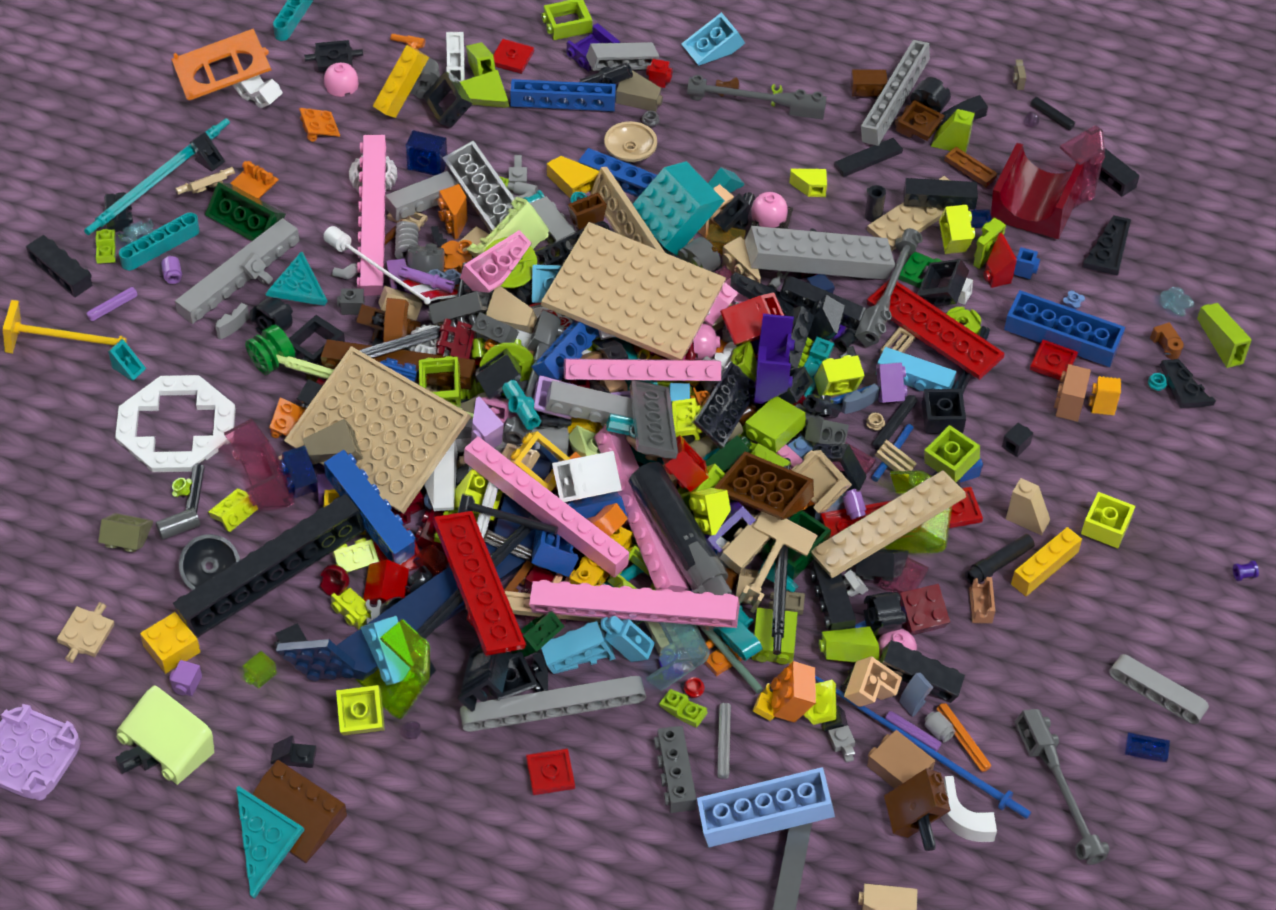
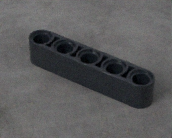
M795 277L785 278L779 294L783 300L797 306H803L806 309L812 308L818 299L821 300L825 295H828L845 305L840 324L857 330L866 309L863 306Z

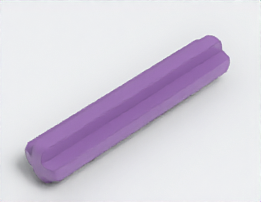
M130 287L87 311L88 319L94 321L137 297L136 290Z
M893 711L888 712L885 717L887 721L936 752L939 750L941 741Z

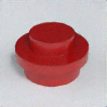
M692 677L685 682L684 692L689 697L696 698L704 693L705 686L699 678Z

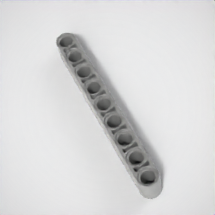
M630 676L512 696L499 701L495 699L477 702L473 712L466 706H462L459 711L463 729L472 732L636 704L644 701L646 694L642 678L640 676Z

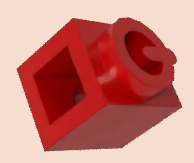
M653 59L646 71L649 81L661 88H665L666 84L671 82L673 68H669L670 62Z

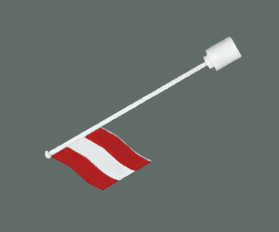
M331 226L324 233L325 242L341 252L350 249L421 298L427 305L433 300L453 298L458 295L456 289H452L453 292L449 293L438 288L432 289L429 285L410 279L401 281L350 246L351 237L339 228Z

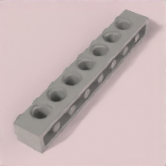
M917 40L911 42L861 125L862 142L879 146L930 60L929 43Z

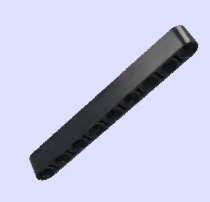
M604 221L593 223L610 230L608 223ZM585 227L534 251L540 259L537 265H549L569 255ZM567 241L570 242V249L566 247ZM551 248L555 250L554 257L550 253ZM467 284L463 290L464 295L472 293V289Z

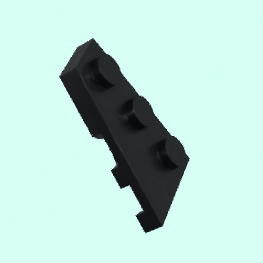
M1179 359L1161 361L1160 367L1180 408L1214 406L1216 400L1204 392V386L1196 383L1192 378L1193 374Z

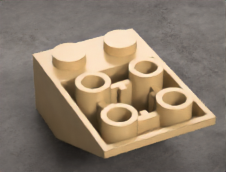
M740 236L723 246L722 273L726 277L731 278L736 272L760 283L759 270L751 268L745 240Z

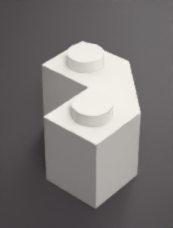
M260 75L232 85L243 99L255 101L256 106L260 108L270 105L283 93L273 79L263 82Z

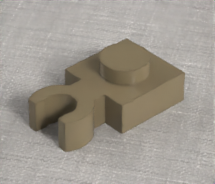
M1016 59L1013 83H1016L1017 90H1024L1026 82L1025 67L1023 66L1022 59Z
M786 591L785 611L798 612V614L803 615L805 593ZM774 592L770 593V599H774ZM773 601L769 602V608L773 609Z

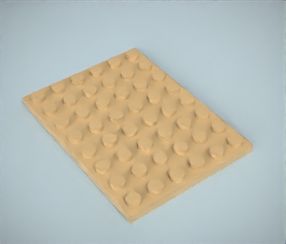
M588 222L542 299L541 306L668 359L683 360L725 284L726 278Z
M351 346L284 441L304 453L303 447L305 445L302 439L345 419L353 428L363 459L356 460L357 467L367 473V480L371 485L375 484L380 491V497L383 500L386 499L391 507L404 514L471 416L464 410Z

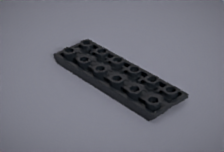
M731 361L723 370L721 381L715 383L693 419L692 423L709 435L720 449L725 446L755 395V382Z

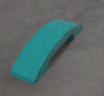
M816 337L804 365L813 380V383L804 393L806 398L807 395H811L815 390L814 377L821 363L829 359L834 347L833 342Z

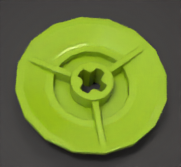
M507 237L494 240L490 245L486 247L485 251L492 248L493 246L503 241ZM531 246L504 283L500 285L501 287L516 288L525 285L532 279L533 265H537V257Z
M501 343L489 349L480 362V366H482L507 348L520 365L522 377L520 381H526L530 378L534 357L526 347L517 343Z

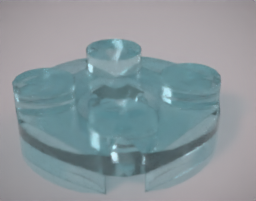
M147 218V222L144 224L141 220L123 229L124 234L118 233L120 240L129 244L137 240L136 237L141 234L145 236L154 231L152 229L154 224L151 218Z

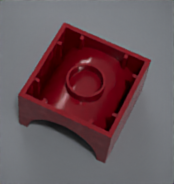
M1016 143L993 189L990 220L996 218L1006 225L1059 239L1081 193L1085 161L1078 159L1075 167L1066 173L1046 172L1029 161L1025 155L1023 144Z

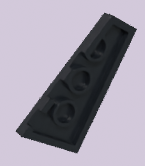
M1113 215L1103 234L1097 240L1096 245L1090 251L1089 256L1083 262L1082 267L1118 276L1131 219Z
M736 272L731 276L730 287L746 298L752 299L760 295L775 293L784 316L786 311L794 309V304L783 300L779 295V291Z

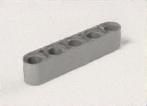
M1120 655L1109 670L1112 678L1191 724H1198L1209 708L1208 703L1203 698L1128 655Z

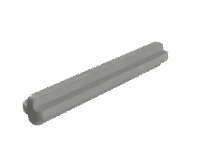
M721 703L719 705V779L729 778L731 705L729 703Z

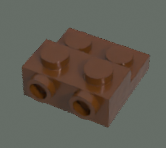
M914 100L910 106H906L903 115L897 118L895 122L897 126L896 131L909 138L916 135L928 141L943 121L945 115Z

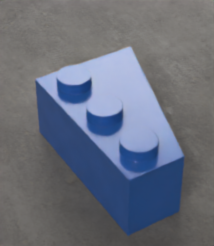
M617 491L565 502L584 518L594 517L604 506L615 503L619 505L627 516L622 497Z
M536 529L532 563L537 567L546 568L570 577L577 563L578 555L573 553L572 549L574 546L560 535Z

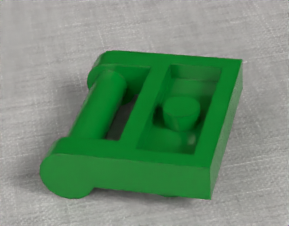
M915 251L902 268L898 280L920 289L923 279L919 278L927 266L929 267L930 263L941 262L942 260L938 258L932 259Z

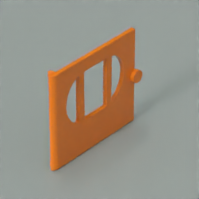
M254 28L180 56L174 53V58H172L187 100L201 97L271 71L266 58L269 50L266 47H261ZM238 53L248 54L253 57L252 64L246 70H243L237 57ZM232 56L238 74L215 81L209 63ZM202 66H204L210 80L209 84L199 83L194 79L196 72Z

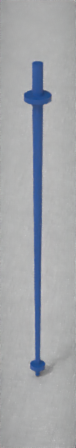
M815 675L817 682H824V680ZM836 688L837 695L893 732L898 730L925 753L1000 801L998 806L1000 810H1004L1007 806L1026 819L1031 815V811L1011 799L1013 796L1012 791L1009 790L1004 795L867 707L857 706L844 697L845 693Z

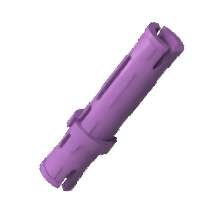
M401 265L400 268L402 269H399V277L429 285L432 289L438 288L452 293V289L455 287V281L441 278L437 274L434 276Z

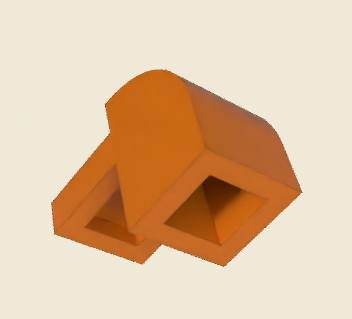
M615 503L604 506L596 516L586 519L610 536L628 520V517L619 505Z

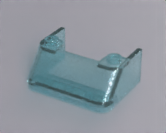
M631 620L636 626L643 622L639 620ZM659 622L670 644L660 653V661L663 667L646 677V679L661 691L707 661L709 649L696 625Z

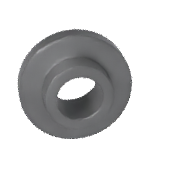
M647 111L642 117V122L649 127L656 126L659 123V116L655 111Z

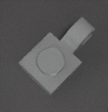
M514 155V167H509V183L515 184L516 181L527 183V167H522V155Z
M251 253L240 265L251 279L258 278L262 284L266 282L268 285L273 280L264 271L266 265L256 253Z
M370 600L366 601V610L371 614V618H367V624L380 615L381 600H378L376 607L370 606Z
M849 726L828 730V737L834 751H841L846 763L854 761L853 755H855L853 747H855V740Z

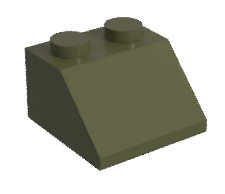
M114 513L101 520L98 543H104L105 547L117 548L119 546L124 547L125 551L136 552V550L144 546L153 525V520Z

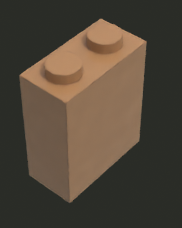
M895 730L891 735L887 734L883 738L878 748L874 747L869 752L867 767L895 789L924 769L933 770L935 760L898 730Z

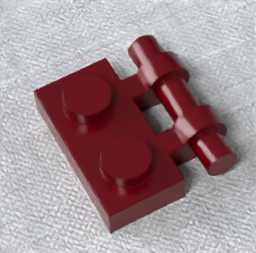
M444 319L443 325L440 326V339L436 343V355H444V351L449 350V356L469 359L475 331L471 330L473 325L458 321L456 327L450 326L451 320ZM448 335H453L452 343L447 341Z

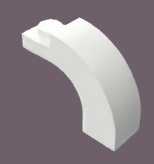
M446 32L447 72L456 76L461 82L465 80L464 32Z
M945 776L944 786L949 798L951 811L941 817L942 821L951 831L962 838L976 842H994L997 833L994 812L976 813L964 808L956 795L954 777Z

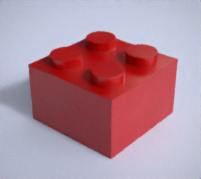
M679 435L676 438L677 457L676 459L662 458L664 461L663 467L668 474H674L678 484L683 489L687 488L692 492L709 478L706 462Z

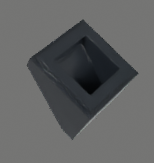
M839 705L836 706V720L822 723L825 732L848 725L845 711Z

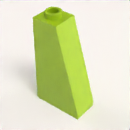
M1218 303L1202 306L1197 319L1226 368L1243 364L1252 341L1251 338Z

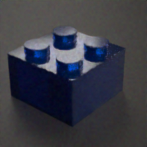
M412 130L406 143L407 170L433 176L443 173L446 168L443 157L447 155V138Z
M306 446L283 452L279 468L282 476L286 475L287 477L286 487L288 493H292L293 497L297 498L316 492L318 480Z

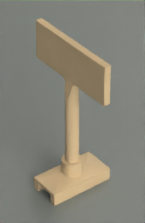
M762 511L753 528L774 539L775 543L754 584L746 585L739 597V605L744 601L753 606L750 611L752 613L755 612L765 595L761 593V586L782 546L786 545L807 557L817 537L816 534L788 519L781 520Z

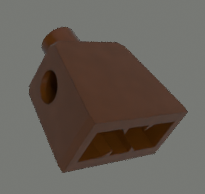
M598 192L568 204L571 221L577 230L586 227L588 222L604 221L607 204Z

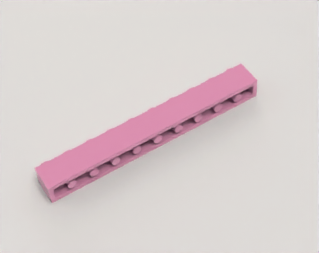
M363 135V142H360V153H363V157H360V168H363V172H359L360 183L362 182V186H359V197H362V201H359V212H362V216L358 217V225L362 227V230L358 231V242H361V247H358V251L384 268L385 135ZM361 258V262H357L358 273H361V277H357V288L364 289V296L381 295L384 289V273Z
M605 425L594 438L600 453L614 451L622 488L621 491L617 492L622 497L629 525L656 591L669 589L673 592L686 591L689 587L683 573L628 482L631 474L639 466L630 444L626 440V435L607 431V425Z
M479 436L464 448V462L541 522L557 526L558 535L615 578L628 566L629 551Z
M547 580L533 581L529 603L532 612L535 613L553 611L554 614L600 618L617 616L619 619L737 628L740 606L738 597L732 594L714 595L710 592L696 594L691 591L673 592L669 589L656 591L650 588L632 589L628 586L616 588L609 585L591 586L588 583L576 585L564 581L551 583Z

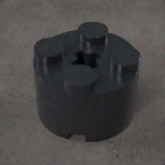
M927 77L912 92L910 100L911 103L915 100L941 113L950 101L951 93L948 87L945 89L941 80Z
M267 297L250 310V320L252 323L255 321L257 325L255 329L260 335L263 330L271 325H277L283 331H286L292 326L293 319L291 314L293 310L289 304H284L279 298Z
M890 591L865 597L864 604H867V609L863 610L866 626L871 627L872 631H874V636L901 629L902 624L906 622V616L901 611L900 595L898 592L893 593Z

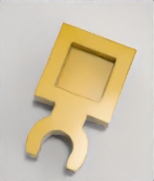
M768 683L758 695L753 712L771 721L774 718L773 707L771 706L773 693L770 691L771 684Z

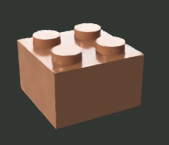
M1068 364L1067 372H1062L1060 380L1062 383L1059 384L1054 408L1057 409L1056 417L1078 422L1091 369Z

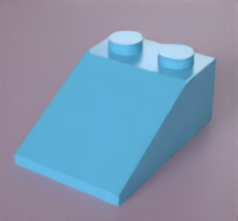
M721 12L685 40L682 46L698 65H702L734 53L745 42Z
M533 265L532 303H541L562 266Z

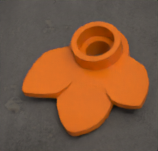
M452 240L442 245L441 248L448 255L445 260V268L455 269L460 266L462 269L464 262L468 263L471 261L472 255L468 251L463 252V249L468 248L472 242L469 240H462L460 242Z

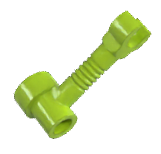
M484 338L473 339L471 358H483L487 350L484 348ZM516 339L514 343L521 345V340Z

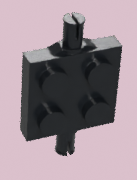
M349 40L315 43V54H304L305 62L316 61L318 71L324 72L329 66L340 62L347 63L353 67V57L363 56V49L352 50Z

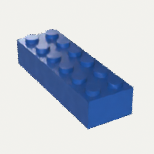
M1019 290L1007 315L1004 330L1040 343L1042 340L1077 351V356L1110 367L1122 341L1125 327Z
M345 450L340 451L324 462L326 479L340 497L347 494L357 506L365 530L387 559L401 565L415 555V536L410 530H406L403 527L404 523L400 516L393 514L390 503L380 497V491L377 486L370 484L367 480V473L357 467V461L351 453L347 454Z

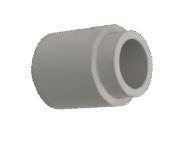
M939 711L931 712L925 718L924 726L938 740H942L944 743L950 740L956 732L953 729V725Z

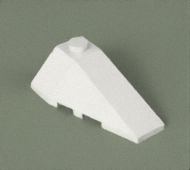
M456 441L453 442L424 484L434 511L454 510L458 458Z

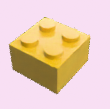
M176 612L140 633L143 647L165 674L175 669L180 660L188 661L201 652L198 639Z

